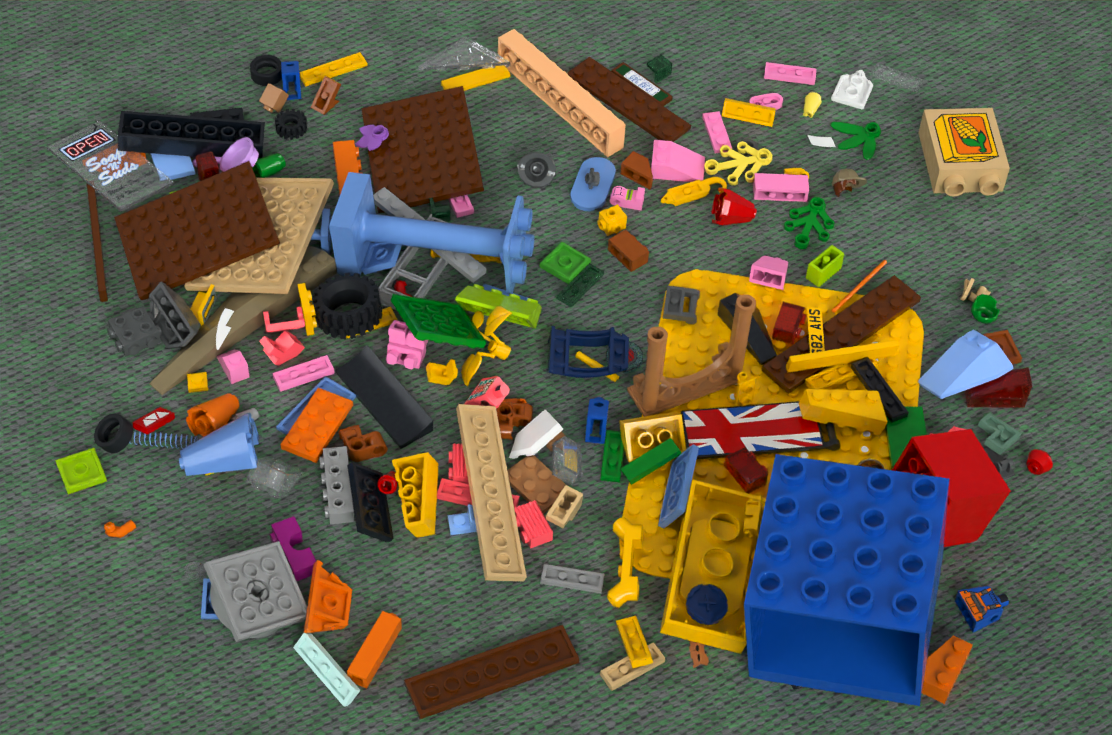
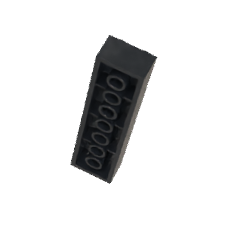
M121 111L118 128V151L191 157H222L233 143L241 138L248 137L252 140L254 148L259 153L258 158H262L265 122Z

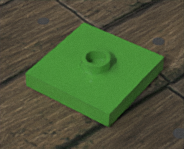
M561 242L540 262V268L570 284L591 263V258Z

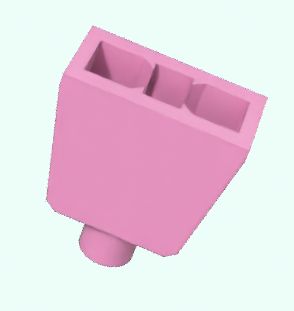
M762 256L752 264L749 282L783 290L788 261L778 257Z

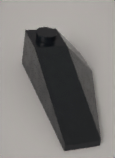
M737 293L719 301L718 316L731 331L736 300L741 296ZM755 307V311L752 313L746 348L762 365L775 358L777 354L760 311Z

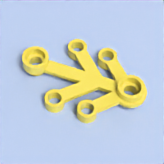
M743 141L737 145L738 152L730 149L728 145H723L720 148L721 156H729L735 160L718 163L716 160L710 159L705 162V172L709 175H715L720 170L737 167L733 174L728 176V183L730 185H737L738 178L748 164L755 163L751 170L745 173V180L748 183H752L755 173L762 166L771 163L772 153L765 148L756 150ZM747 152L748 154H750V155H752V156L746 157V156H744V155H742V154H744V153Z

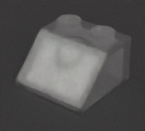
M273 456L258 458L257 468L250 469L246 482L252 484V488L260 491L265 490L269 492V496L280 499L281 497L288 496L305 472Z

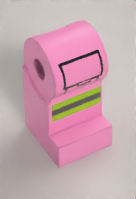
M616 186L612 189L610 203L614 206L618 204L623 208L642 210L645 188L638 187V190H631L622 186Z

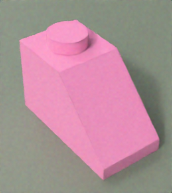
M234 349L216 356L231 384L249 378L248 364L241 351Z

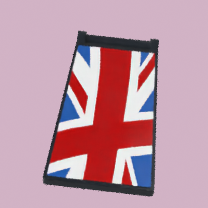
M799 401L683 410L680 413L682 414L686 448L693 444L698 446L697 459L820 449L835 451L841 446L836 437L833 423L828 422L825 424L829 441L824 442L820 423L802 418L798 404Z

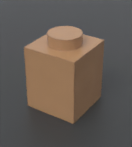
M268 83L259 102L264 105L263 109L271 113L273 110L279 113L289 94Z

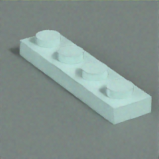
M303 633L293 648L343 706H348L360 692V689L311 633Z

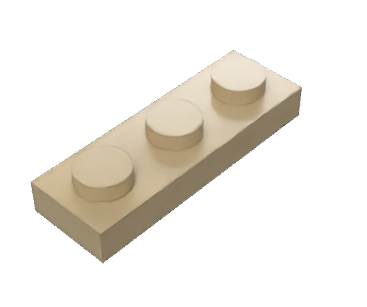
M654 642L648 645L653 659L652 664L632 669L627 656L600 671V676L611 691L665 662L664 655Z

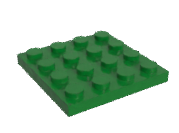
M398 294L392 295L391 302L417 340H431L436 343L445 342L454 346L465 345L470 348L485 347L486 340L459 304Z

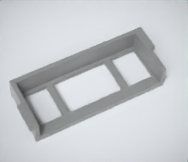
M432 214L427 218L428 221L445 222L432 217ZM408 246L396 262L395 267L390 270L378 287L381 304L396 310L391 302L392 295L407 296L391 289L399 276L422 284L414 297L424 299L448 264L447 260L441 257L428 277L423 278L404 270L419 249L418 247Z

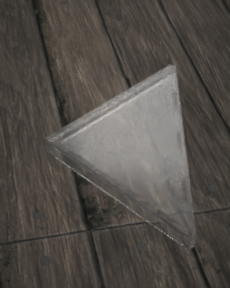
M465 36L419 65L418 70L424 72V70L434 69L435 72L447 71L448 68L470 70L471 67H482V69H488L501 65L510 67L511 64L509 60Z

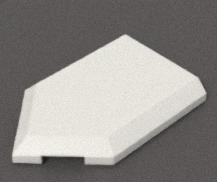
M863 70L856 71V73L851 75H841L831 100L858 109H864L873 84L866 78Z
M546 410L542 411L517 433L509 458L515 459L520 455H535L559 434L563 428Z

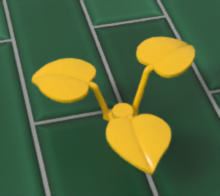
M501 306L496 307L489 315L485 334L480 332L483 338L490 342L488 345L490 353L477 352L476 355L471 354L463 364L461 374L466 386H469L471 378L478 370L482 356L493 359L496 356L505 360L510 354L511 347L500 341L493 333L512 314ZM476 311L471 320L477 329L484 321V314L480 311Z

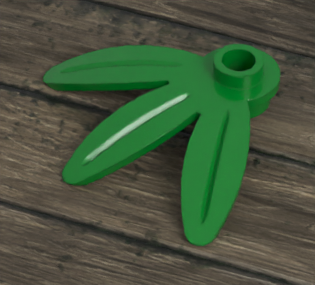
M832 122L830 124L832 128L841 133L856 135L840 143L838 149L847 150L864 143L863 158L868 160L874 155L876 150L875 138L881 134V128L877 123L870 122L865 128L843 122Z

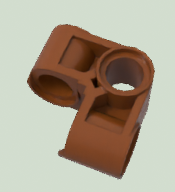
M502 402L496 411L501 439L513 440L511 436L513 426H526L532 421L533 407L530 404Z
M358 424L339 430L340 440L343 439V446H347V454L354 462L383 456L388 450L379 431L362 435Z

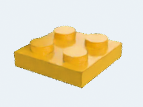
M305 283L297 284L307 336L315 335L314 328L317 327L314 305L310 302L312 301L311 291L306 290Z

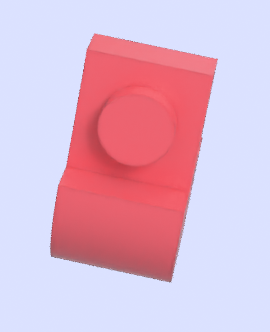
M286 330L275 341L266 336L259 341L264 347L263 351L275 365H281L298 356L305 348L295 335Z

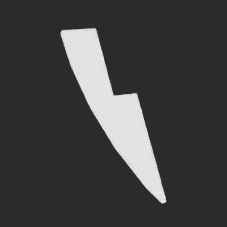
M225 308L220 317L216 333L217 350H219L231 329L226 324L232 316L233 310Z

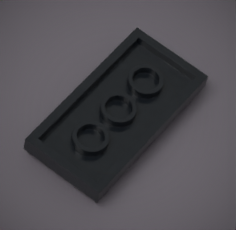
M352 461L347 467L357 532L384 542H390L394 538L387 495L378 488V480L383 476V473Z

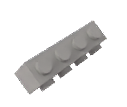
M347 446L323 448V456L319 458L320 468H325V473H321L322 485H326L327 488L323 489V499L328 501V506H324L325 518H330V524L355 522L347 467L349 464Z

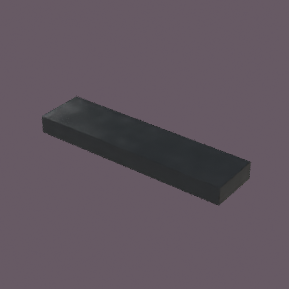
M868 357L851 364V369L868 391L879 392L885 415L891 423L908 417L909 412Z

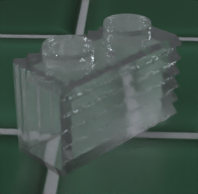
M564 436L552 444V475L571 485L582 478L581 460L583 456L581 454V444L575 443L572 439Z

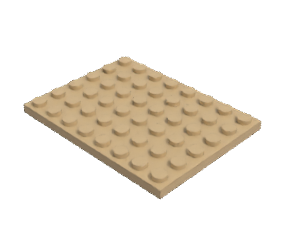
M257 178L280 244L187 282L184 285L186 290L208 291L212 284L215 287V292L288 294L334 185L333 180L328 178Z

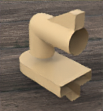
M971 278L970 281L965 279L964 291L960 300L964 301L975 279ZM980 286L976 294L973 292L969 294L968 300L974 302L977 296L981 294L990 295L991 292L984 286Z

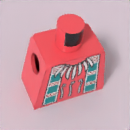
M498 376L483 378L464 404L496 406L497 409L509 394L510 388Z

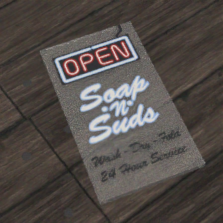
M101 121L47 146V149L120 212L174 185L170 178L140 153L118 151V135Z

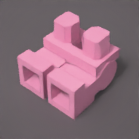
M394 320L388 330L387 363L392 365L401 364L408 369H419L426 354L428 340H417L405 322Z

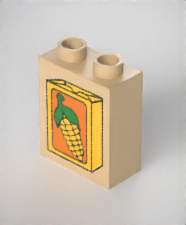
M993 108L924 110L918 134L933 193H946L948 196L954 197L967 192H981L987 196L1002 192L1010 167Z

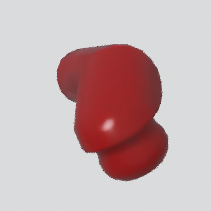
M398 280L394 284L395 291L413 297L406 293L405 286L407 284L405 281Z

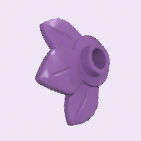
M383 125L363 126L359 128L363 137L355 145L359 148L368 147L369 151L375 150L389 136L388 129Z

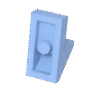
M468 504V513L447 515L450 535L477 532L473 506L471 504Z

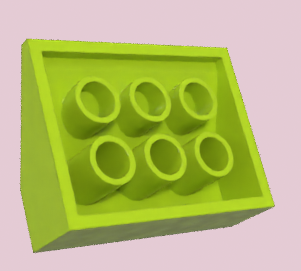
M474 284L473 287L467 286L456 296V302L466 311L474 313L480 311L485 316H489L496 307L501 306L512 313L504 321L535 329L542 309L537 300L527 298V301L521 300L520 296L515 294H509V296L502 295V291L496 289L487 291L484 290L485 287Z

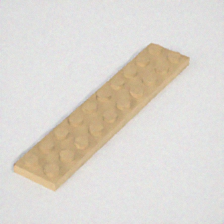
M458 404L456 411L485 580L524 582L527 576L496 406Z

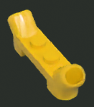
M625 517L617 519L613 524V532L624 542V547H620V559H623V562L618 567V577L621 578V581L607 592L609 602L618 608L627 601H638L640 587L638 577L632 576L634 549H642L643 525H632Z

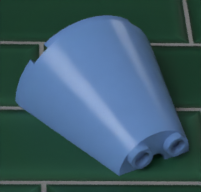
M251 413L240 416L180 450L181 458H179L181 470L185 469L186 476L257 468L258 459L254 445L259 444V434Z

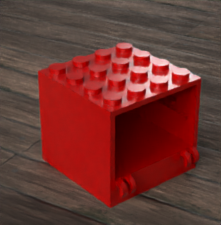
M971 429L912 437L892 471L950 479L944 547L977 541L1011 492Z

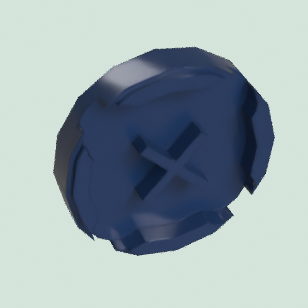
M697 585L691 589L686 598L685 606L688 614L700 624H716L724 618L728 611L726 595L714 585Z

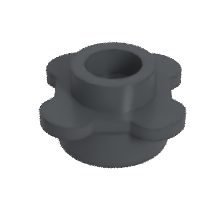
M590 168V172L585 176V182L588 184L589 189H592L593 186H598L600 182V174L594 172V168Z

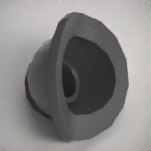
M542 152L526 154L517 165L520 179L526 185L533 188L547 186L556 174L554 160Z

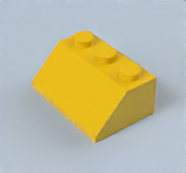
M678 412L619 421L621 439L629 463L669 438L674 441L681 453L686 450L682 414Z

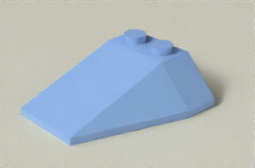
M973 329L960 337L918 380V383L927 391L943 399L997 379L1014 368L996 342Z

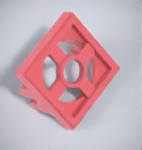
M302 307L296 308L298 320L270 324L268 311L263 312L266 333L304 328L305 322Z

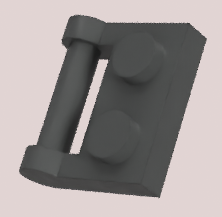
M667 285L663 319L686 321L688 324H695L697 322L696 307L697 300L700 298V291ZM684 297H689L690 299L688 312H683Z

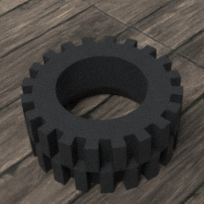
M344 273V277H340L339 274L334 275L335 279H326V284L321 283L319 290L316 289L314 291L313 305L319 328L323 329L326 335L331 333L333 338L340 335L341 339H346V336H350L353 339L359 333L361 336L366 335L365 331L371 332L374 329L373 325L377 326L380 323L379 319L382 318V306L377 285H375L372 279L369 280L368 276L363 275L360 278L358 273H354V276H350V273ZM347 303L362 305L348 312L334 311L337 307Z

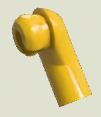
M802 168L784 169V174L808 175L809 179V173Z

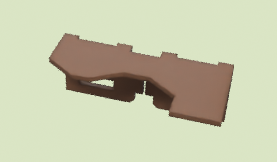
M690 641L689 649L691 658H693V668L700 664L707 666L709 659L704 651L705 644Z

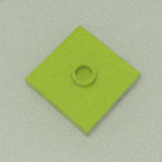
M95 448L55 460L68 494L107 482Z

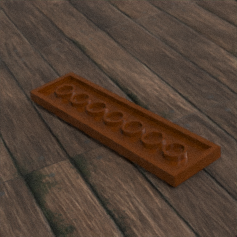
M588 57L567 72L568 76L577 81L582 88L658 140L674 142L691 129L689 123L591 57Z
M562 624L405 679L404 684L419 719H423L579 663V657Z

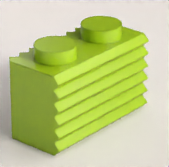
M833 245L829 246L808 264L806 279L817 287L823 285L825 281L841 269L844 253Z

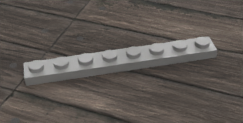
M385 187L373 195L374 204L389 216L425 220ZM431 249L444 260H447L451 266L473 283L486 274V267L468 253Z

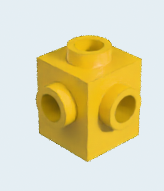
M618 204L599 212L598 227L607 236L626 229L627 215Z

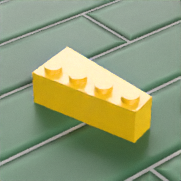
M806 389L798 403L803 419L824 424L831 422L835 423L837 427L845 428V426L854 427L856 431L864 432L867 430L873 432V435L880 436L888 422L878 391Z
M428 452L392 460L396 471L395 478L399 485L398 492L402 500L401 507L406 528L415 537L434 535L438 462Z

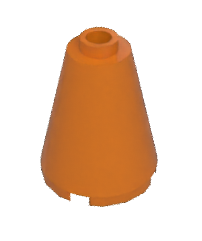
M227 393L190 408L187 411L188 417H186L189 429L195 436L200 434L204 437L228 424L232 415L239 409V400L235 395Z

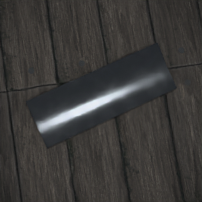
M368 345L354 358L336 369V374L356 394L358 400L400 449L433 431L432 418Z

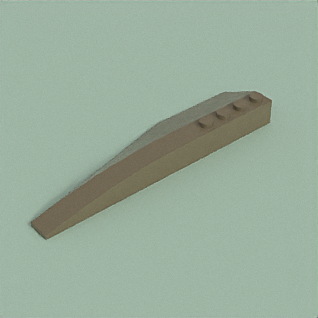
M308 245L288 294L233 292L201 326L191 341L179 350L149 384L161 395L168 392L185 380L187 374L195 373L215 359L216 356L221 355L265 324L263 312L268 311L269 320H271L298 301L300 298L297 284L305 283L306 290L312 291L321 283H324L326 279L337 274L335 259L324 250ZM225 308L233 310L234 312L226 324L231 329L219 350H217L216 333L220 317Z

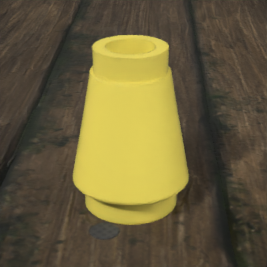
M811 92L805 97L803 116L812 118L822 101L818 93Z

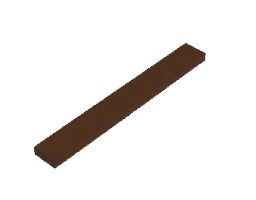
M88 182L87 191L100 302L108 301L97 196L94 182Z

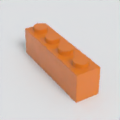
M354 140L333 142L339 195L348 172L362 173L359 172L361 170V160H357L359 157V147H355Z

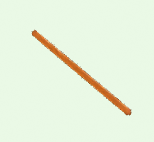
M883 260L832 309V312L835 313L887 264V261Z

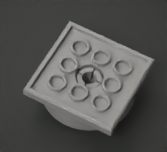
M279 541L207 561L204 564L211 582L210 599L213 610L222 624L231 630L236 642L248 638L267 637L282 627L306 620V602Z

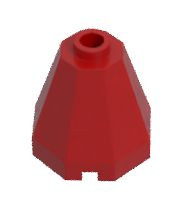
M718 189L720 194L715 195L711 213L715 214L716 220L712 219V223L729 225L751 222L755 218L757 209L752 202L729 189Z

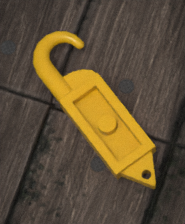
M711 177L701 181L696 180L667 189V193L662 197L661 203L678 206L706 197L710 192L709 185L719 183L722 185V188L727 189V183L720 177Z

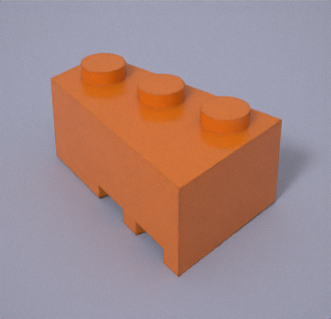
M953 635L927 658L922 693L945 704L969 657L973 644Z

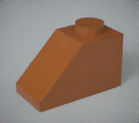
M632 151L621 163L620 174L651 189L653 175L648 158Z

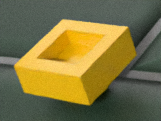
M207 372L187 374L189 393L208 391Z

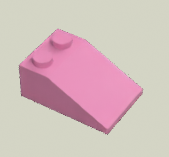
M654 140L651 166L653 179L683 182L704 180V156L672 141Z

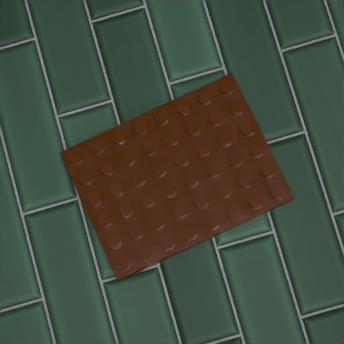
M463 86L361 108L364 126L383 125L389 132V136L382 141L377 149L368 150L375 193L385 187L406 205L415 207L484 191ZM377 206L378 213H385Z
M250 161L114 217L140 300L149 299V294L160 282L173 289L280 244Z

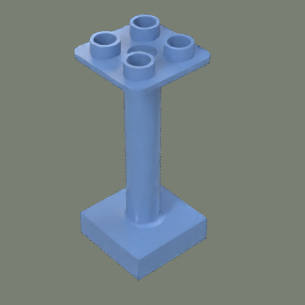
M348 172L329 224L337 273L340 276H345L344 273H350V276L358 273L361 276V268L369 245L372 242L500 257L505 271L506 293L513 294L515 284H524L527 263L522 261L523 256L531 257L534 249V235L526 234V231L531 229L533 213L532 209L524 208L523 196H517L510 222L504 230L378 215L375 210L370 174Z

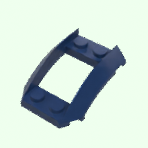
M555 326L551 327L548 340L549 358L547 373L591 378L612 375L628 369L629 337L623 333L620 335L614 331V327L601 331H579L572 329L563 331L555 329ZM569 345L588 347L608 345V366L601 368L569 367Z

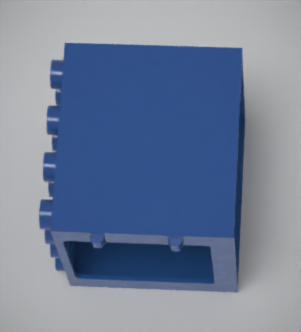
M776 454L744 601L749 677L920 706L943 559L950 479Z

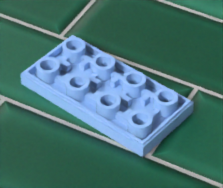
M150 153L157 175L160 177V182L195 175V169L190 156Z

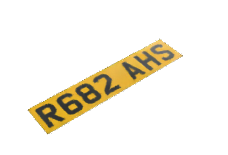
M807 307L810 353L825 351L822 308Z

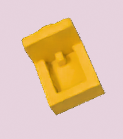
M452 359L447 365L429 362L426 366L428 382L449 385L458 374L455 360Z

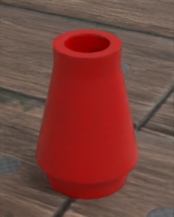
M390 471L379 478L378 488L382 493L392 494L396 491V472Z

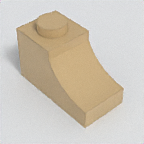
M565 485L547 513L546 520L564 528L569 520H573L580 509L583 494Z

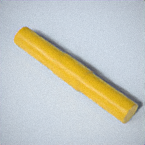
M578 351L575 356L591 368L604 367L581 351ZM617 374L606 376L614 382L619 379Z

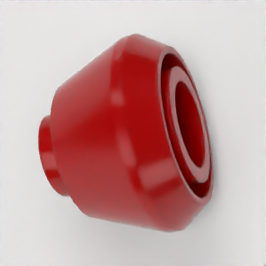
M1034 449L1029 452L1026 465L1032 474L1041 475L1052 469L1053 462L1047 452Z

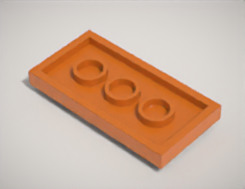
M318 388L280 444L281 449L317 463L323 453V448L328 446L353 407V401Z

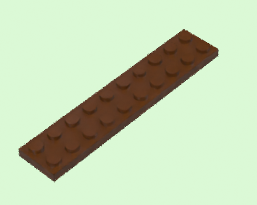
M895 275L823 324L825 351L858 346L919 303L921 296ZM808 334L764 364L762 371L789 394L805 383L806 378L819 373L826 367L787 372L786 364L790 356L810 353Z

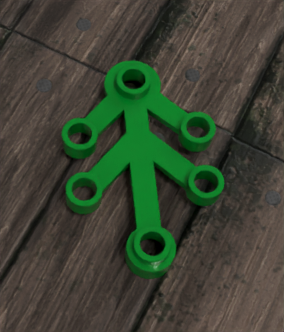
M820 197L812 198L807 206L791 209L789 217L796 220L784 223L786 231H793L795 227L805 224L802 233L795 237L794 245L798 249H806L809 246L810 238L808 236L812 227L819 234L818 239L820 241L826 242L829 240L830 234L824 228L832 229L835 222L825 212L826 204ZM810 212L809 216L799 218L801 214ZM817 214H818V215L821 217V219L824 221V223H823L824 228L822 227V225H821V224L819 223V221L817 220V218H816V217H817Z

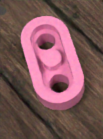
M777 93L752 97L750 103L778 110L782 107L783 97Z

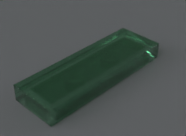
M589 263L557 295L556 299L572 308L604 275V271Z

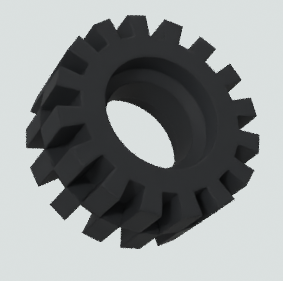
M286 109V112L281 111L280 114H277V118L275 117L276 133L281 138L284 136V139L290 137V140H293V137L298 139L299 135L304 136V133L307 132L306 116L300 110H297V112H295V109H292V111ZM291 122L297 123V124L294 125V126H286V125H285V124L291 123Z

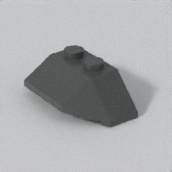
M160 282L149 294V301H151L150 312L153 316L154 324L159 325L162 331L160 338L166 348L185 347L197 334L201 324L186 301L165 283Z

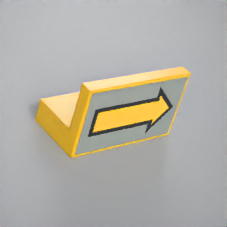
M212 284L207 293L198 292L190 308L201 326L207 321L217 300L215 287Z

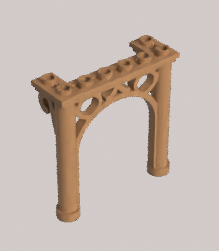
M741 295L736 300L730 342L718 345L719 354L712 356L713 363L689 376L681 378L663 376L668 333L662 327H652L649 329L647 334L648 352L645 375L643 373L634 375V385L627 388L628 393L644 417L661 413L738 384L737 375L743 372L752 313L756 307V300L752 296Z

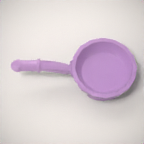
M246 137L233 143L222 157L203 156L202 158L194 159L192 164L194 167L207 165L208 163L219 164L220 170L224 172L250 161L253 167L259 153L254 148L252 140Z

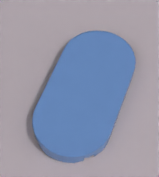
M593 157L582 163L570 194L571 202L576 208L583 211H594L605 204L616 172L615 166L611 161L601 157ZM590 168H594V172L600 174L599 185L593 186L592 189H589L588 184L585 182V176L590 172Z

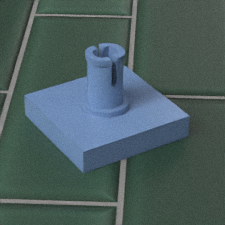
M323 209L321 228L314 230L311 240H320L321 249L330 255L331 235L329 224L331 215L330 209Z

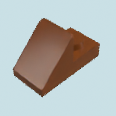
M324 76L311 108L325 115L340 102L335 97L341 84Z

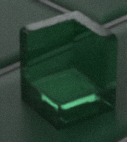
M662 54L647 62V67L655 72L654 82L656 83L672 73L673 63Z
M429 198V209L432 217L450 222V207L447 205L435 206L433 198Z

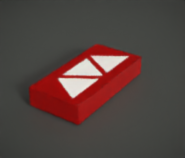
M159 407L134 421L133 428L148 435L173 421L175 413Z

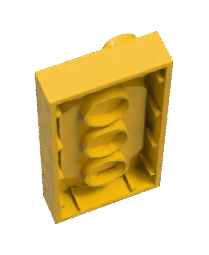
M692 479L686 510L682 516L660 633L739 654L743 652L747 644L744 601L758 539L757 535H753L751 538L746 537L743 529L745 518H753L745 516L746 503L750 498H755L759 501L758 496ZM700 584L714 585L726 595L728 611L721 621L712 625L700 624L688 614L685 606L686 598L695 586Z

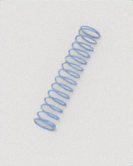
M136 430L134 431V443H135ZM139 431V443H140L141 432ZM165 433V445H166L167 433ZM172 433L170 434V445H171Z

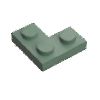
M991 413L983 417L978 424L986 433L991 434L986 439L984 445L999 455L1017 442L1022 433Z

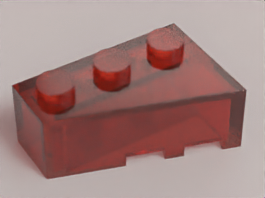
M1029 367L1011 370L997 379L964 390L967 407L1025 408L1032 388Z

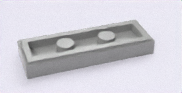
M544 564L540 584L602 593L605 574Z

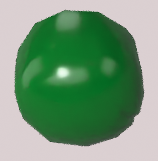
M981 294L972 303L971 313L978 322L989 324L996 321L1000 309L996 307L997 300L995 298Z

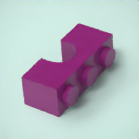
M293 516L271 524L272 533L269 534L272 543L280 542L296 582L312 576L313 565L316 559L310 547L304 550L292 548L294 545L303 542L302 531L295 517Z

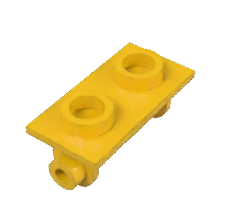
M740 372L737 375L738 384L734 393V398L736 399L735 406H746L753 402L757 378L751 379L746 372Z
M759 495V501L755 498H750L746 503L745 516L753 517L745 518L743 533L748 538L753 537V535L758 537L765 506L762 495Z

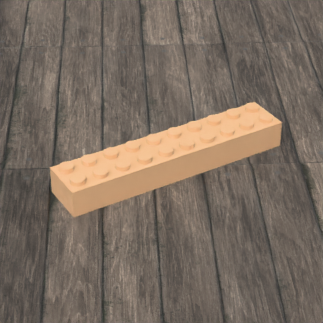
M515 29L498 37V62L504 63L508 71L605 156L609 157L624 148L626 125L612 111L603 106L599 100H596L577 81L568 76L555 62H552Z

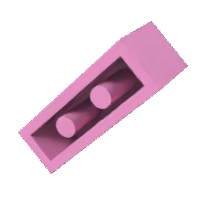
M755 173L753 181L754 200L807 202L809 194L808 175Z

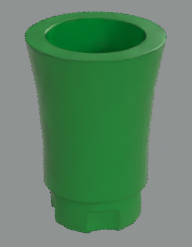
M270 154L258 158L252 168L256 178H268L283 170L286 162L281 154Z

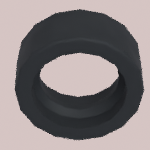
M272 55L256 57L250 64L251 79L256 84L267 86L268 83L271 85L277 84L282 79L280 59ZM262 67H273L276 69L269 74L257 72Z
M109 414L98 423L95 429V443L106 452L118 453L132 439L133 425L119 414ZM120 425L117 435L108 442L110 432Z

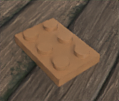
M534 455L526 456L507 470L510 486L527 502L536 500L543 514L552 507L566 485Z

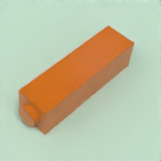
M381 612L348 668L347 675L356 685L368 688L401 631V618L396 614Z

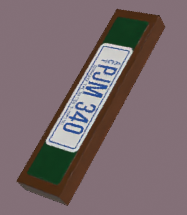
M624 62L611 70L614 74L662 106H665L673 99V96Z

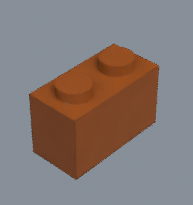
M626 229L609 239L608 251L629 271L632 272L648 262L649 251L647 247L637 241L635 236Z

